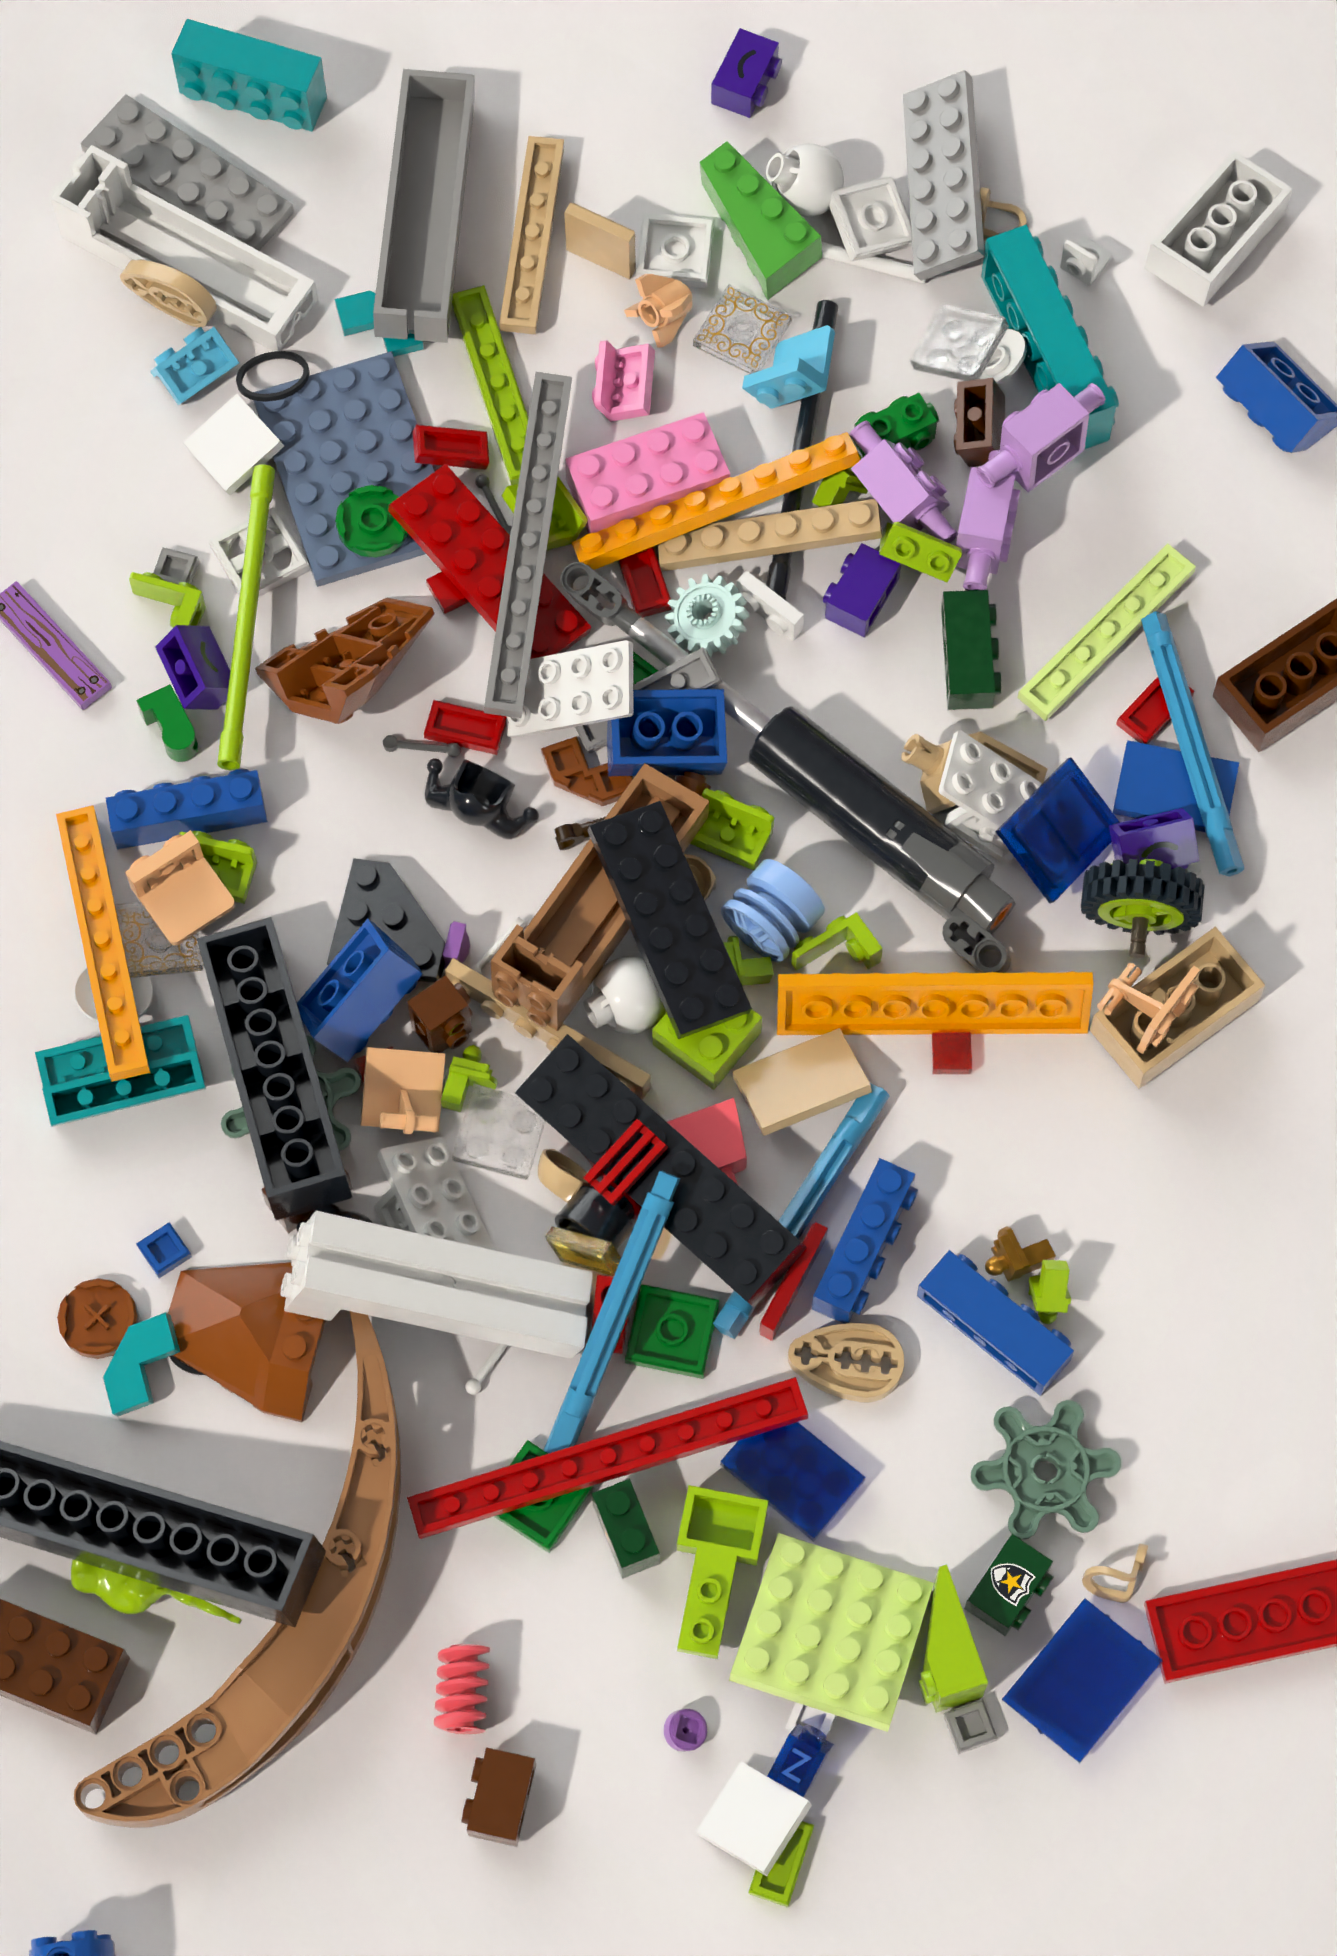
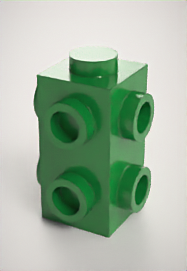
M918 392L910 397H899L889 407L877 413L872 411L864 414L854 424V428L867 420L882 440L886 439L894 444L901 442L907 449L911 447L914 450H921L935 439L939 417L934 406L930 402L926 404ZM854 441V443L856 444V446H857V448L859 449V451H860V453L862 454V456H863V457L866 456V454L862 451V449H861V448L858 446V444Z

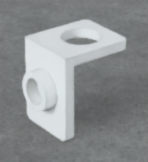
M1082 237L1077 244L1067 240L1064 243L1060 268L1091 286L1111 260L1112 253L1087 237ZM1088 251H1092V252H1094V253L1098 256V258H1099L1098 263H1097V257H1096L1095 255H1093L1092 253L1088 252Z

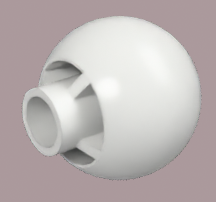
M799 144L791 147L783 154L777 153L771 157L766 168V178L772 182V187L802 217H813L828 211L833 191L844 187L843 171L838 159L828 149L816 144Z
M631 956L617 958L606 964L594 979L592 997L583 1001L586 1014L595 1028L607 1024L612 1030L623 1034H637L652 1028L660 1021L666 1011L643 958Z

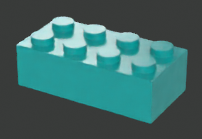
M186 19L171 53L179 93L191 100L208 101L217 104L225 110L235 109L249 113L260 120L269 119L283 123L294 130L304 129L313 132L327 99L322 58L319 56L191 19Z

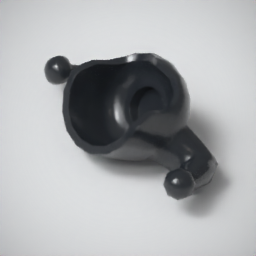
M433 758L427 764L429 775L425 788V800L430 807L452 811L464 823L484 826L504 839L515 838L529 823L537 822L539 813L533 807L526 808L523 815L513 819L509 816L506 806L511 798L515 784L503 776L464 759L451 784L441 786L439 774L443 769L442 762L437 758Z

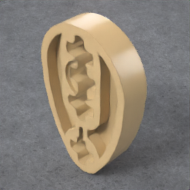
M131 260L120 274L123 284L143 300L190 326L205 327L217 310L215 300L200 283L189 275L169 266L147 260Z
M846 1323L815 1329L795 1339L790 1344L788 1350V1363L793 1371L818 1389L842 1399L867 1403L881 1400L895 1390L902 1377L904 1354L899 1341L885 1328L874 1324ZM803 1347L811 1348V1354L817 1356V1358H811L807 1365L801 1364V1357L795 1356V1353L802 1352ZM843 1352H850L852 1360L859 1361L862 1359L863 1354L870 1355L871 1362L881 1363L882 1357L887 1356L890 1357V1363L897 1365V1368H890L889 1374H882L881 1367L870 1366L869 1372H862L861 1365L851 1363L849 1369H842L841 1362L834 1359L841 1358Z

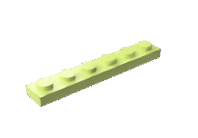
M1167 543L1018 692L1017 698L1044 721H1047L1142 626L1141 619L1157 611L1194 574L1196 566Z

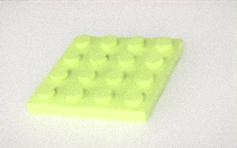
M778 1533L730 1673L729 1681L888 1732L934 1583Z

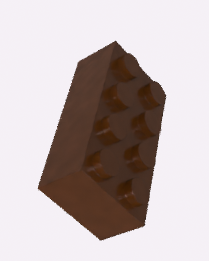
M1337 598L1218 677L1213 698L1258 752H1261L1337 701Z
M0 1599V1696L97 1734L130 1660L125 1649Z

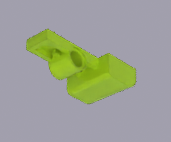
M688 1485L677 1540V1551L696 1555L677 1652L718 1659L736 1562L757 1566L769 1500Z

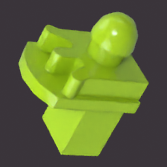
M852 467L825 477L812 503L818 507L843 504L850 490L867 494L868 490L851 470Z
M729 936L727 942H723L742 986L767 984L771 981L774 975L771 957L742 959L737 936Z
M470 1045L465 1048L462 1054L463 1058L453 1056L441 1098L442 1108L461 1112L469 1086L488 1091L496 1089L498 1081L492 1076L493 1070L489 1069L490 1065L479 1062L481 1061L482 1053L476 1045Z
M1043 1260L1041 1275L1029 1277L1028 1295L1031 1296L1035 1310L1038 1311V1316L1043 1324H1052L1056 1320L1058 1312H1068L1071 1296L1067 1288L1070 1271L1067 1261Z

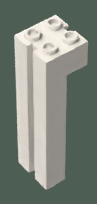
M93 145L89 147L84 155L78 156L72 166L73 177L71 179L67 177L64 182L58 183L52 192L51 202L62 238L122 270L126 268L131 260H147L169 266L189 275L200 283L215 300L217 310L212 316L213 319L272 351H281L294 333V326L299 319L303 321L318 300L315 280L132 184L128 164Z
M315 1211L306 1223L302 1222L298 1233L290 1237L286 1257L287 1259H292L291 1266L293 1268L292 1273H285L281 1285V1296L286 1297L284 1307L286 1312L331 1321L342 1309L570 1359L584 1348L588 1317H585L586 1305L590 1302L593 1272L320 1211Z

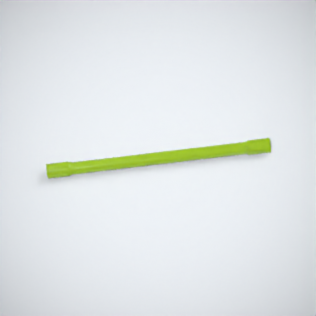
M264 464L256 465L253 468L251 507L224 728L220 737L217 765L225 770H237L241 764L244 714L269 505L272 501L275 469Z

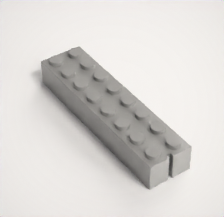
M403 69L373 311L375 337L408 339V333L415 335V340L448 343L475 104V75Z

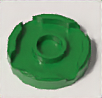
M368 485L353 490L343 503L341 501L337 508L335 522L339 539L348 550L360 556L377 558L391 554L402 546L408 533L388 511L389 504L399 498L393 494L392 490L384 486Z

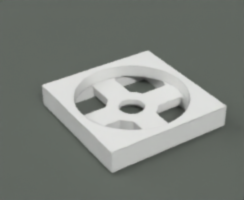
M274 507L269 509L267 530L274 531L279 535L269 540L265 539L264 550L266 551V556L263 558L261 572L265 579L260 581L259 596L310 571L309 563ZM249 520L208 540L212 551L239 595L241 579L238 573L243 571ZM240 536L245 545L244 553L229 560V549ZM289 547L292 551L290 565L278 571L272 561L274 555Z

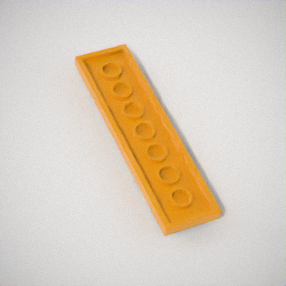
M1093 972L778 974L777 1035H823L840 1028L843 1035L1088 1034L1094 985Z

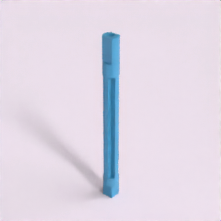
M1155 611L1142 618L1141 622L1219 874L1230 877L1242 872L1245 869L1166 614Z
M871 1084L872 1093L859 1097L854 1101L780 1217L779 1222L798 1239L889 1099V1094L883 1088ZM733 1291L713 1324L720 1333L735 1339L756 1306H751L737 1292Z
M659 1171L652 1191L647 1193L544 1447V1451L547 1453L574 1446L578 1441L674 1204L672 1198L681 1178L664 1171Z

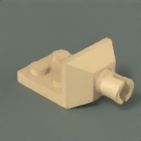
M981 731L969 735L1043 784L1048 768ZM914 734L903 748L911 753L903 752L901 759L907 764H912L922 770L920 785L927 811L935 814L955 806V803L939 793V786L952 740L940 745H934L919 734Z

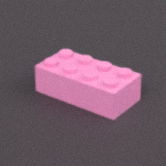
M704 412L565 458L566 481L574 500L587 517L588 521L585 527L588 534L613 526L621 520L630 519L648 512L656 506L665 505L683 498L691 492L700 491L718 484L730 477L729 469Z

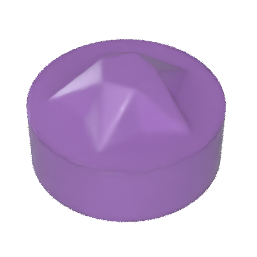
M693 1709L674 1711L667 1717L664 1724V1737L669 1746L677 1751L695 1750L704 1743L707 1736L705 1719L699 1712Z

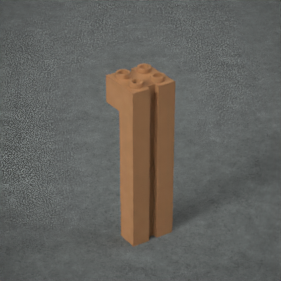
M644 763L604 820L661 801L684 853L708 819L709 801ZM591 838L524 930L523 927L517 924L491 959L492 992L496 999L508 1007H513L514 1005L525 1007L529 1010L527 1016L535 1024L541 1027L548 1025L556 1031L561 1027L630 929Z

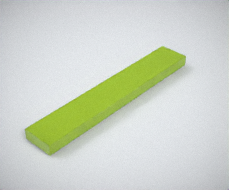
M485 285L453 293L452 308L510 484L514 485L519 483L528 415Z

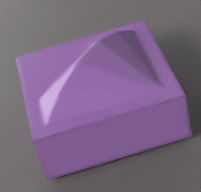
M453 921L450 924L443 952L444 970L453 958L463 964L469 954L470 942L466 932V924Z

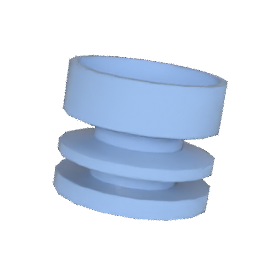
M765 859L747 878L749 890L744 888L736 890L733 894V899L728 900L721 907V914L734 934L747 946L763 957H771V961L781 962L789 955V948H794L799 943L797 932H809L823 916L825 907L817 893L802 877L778 861Z

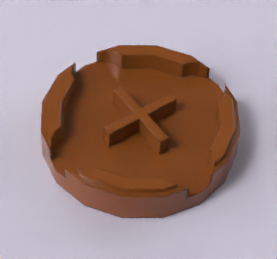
M99 1278L83 1281L75 1286V1289L68 1296L66 1295L60 1303L57 1316L60 1334L69 1348L83 1357L101 1359L114 1356L128 1327L139 1321L136 1304L127 1290L114 1281Z

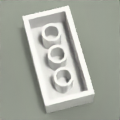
M1233 150L1152 241L1144 268L1204 307L1283 217L1293 188Z

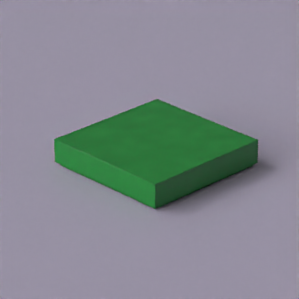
M641 1284L625 1363L703 1379L714 1331L713 1322L717 1317L719 1299Z
M527 1440L510 1465L548 1453ZM593 1485L494 1517L550 1553L595 1486Z

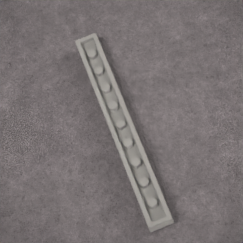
M535 372L484 704V713L514 718L522 717L572 377Z

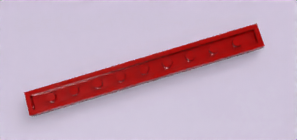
M794 1377L407 1497L418 1537L423 1539L808 1419V1412L797 1379Z

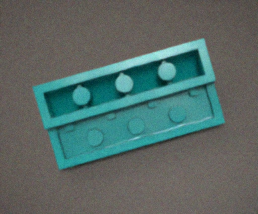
M189 1015L141 1026L150 1073L111 1082L101 1036L35 1052L51 1127L206 1089Z

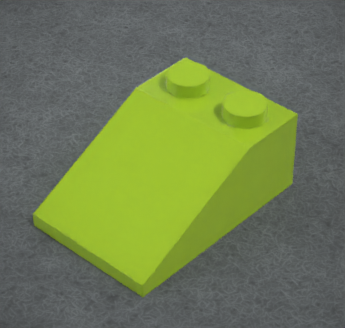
M947 1564L939 1567L935 1579L923 1672H921L922 1679L918 1680L924 1702L926 1704L932 1703L936 1713L983 1698L988 1685L987 1677Z

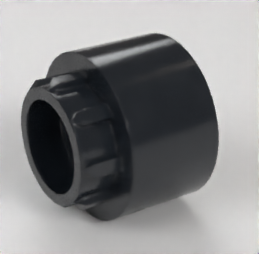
M610 1185L607 1189L612 1193L615 1188ZM582 1186L556 1215L555 1224L566 1240L584 1255L599 1262H607L632 1232L633 1226L631 1221L635 1216L634 1208L625 1196L613 1206L594 1187Z

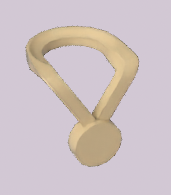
M984 187L980 189L983 239L985 241L987 238L999 234L984 227L987 207L1015 214L1019 219L1018 227L1027 224L1025 214L1019 207L1012 204L990 201L991 190Z
M1139 1543L1131 1574L1110 1567L1093 1566L1085 1571L1082 1578L1083 1586L1092 1594L1103 1599L1120 1603L1128 1602L1134 1590L1138 1571H1142L1148 1545ZM1107 1575L1122 1581H1128L1127 1591L1123 1592L1102 1587L1095 1583L1092 1577Z

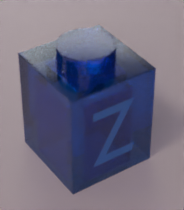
M797 1724L789 1733L767 1777L804 1797L812 1787L834 1744L827 1741V1736L816 1727L810 1725L803 1727Z

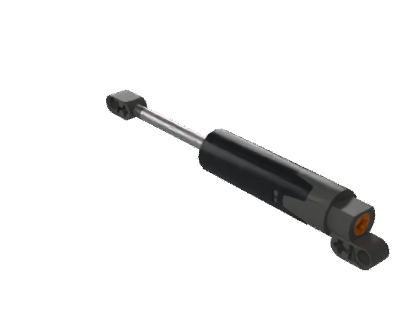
M574 562L564 568L560 579L562 587L575 602L600 622L608 626H618L667 666L689 655L628 606L627 600L618 589L591 567L582 562ZM578 577H589L588 583L583 589H573V583ZM599 593L608 602L615 604L613 609L610 610L602 606L596 599ZM722 681L719 685L711 688L724 689L725 712L756 736L755 743L749 752V763L945 918L947 921L943 926L942 934L945 942L953 952L980 973H1006L1011 963L1009 952L991 934L1004 922L1016 903L1009 894L989 879L995 864L796 707H786L770 719L725 682ZM957 928L962 931L967 928V933L977 943L974 950L963 939L957 940V937L954 935V931ZM992 949L1000 951L1002 956L998 965L992 968L982 965L984 953Z

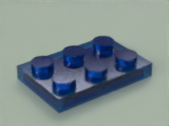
M799 1422L738 1440L720 1461V1465L758 1497L763 1500H769V1506L813 1542L866 1479L863 1474Z

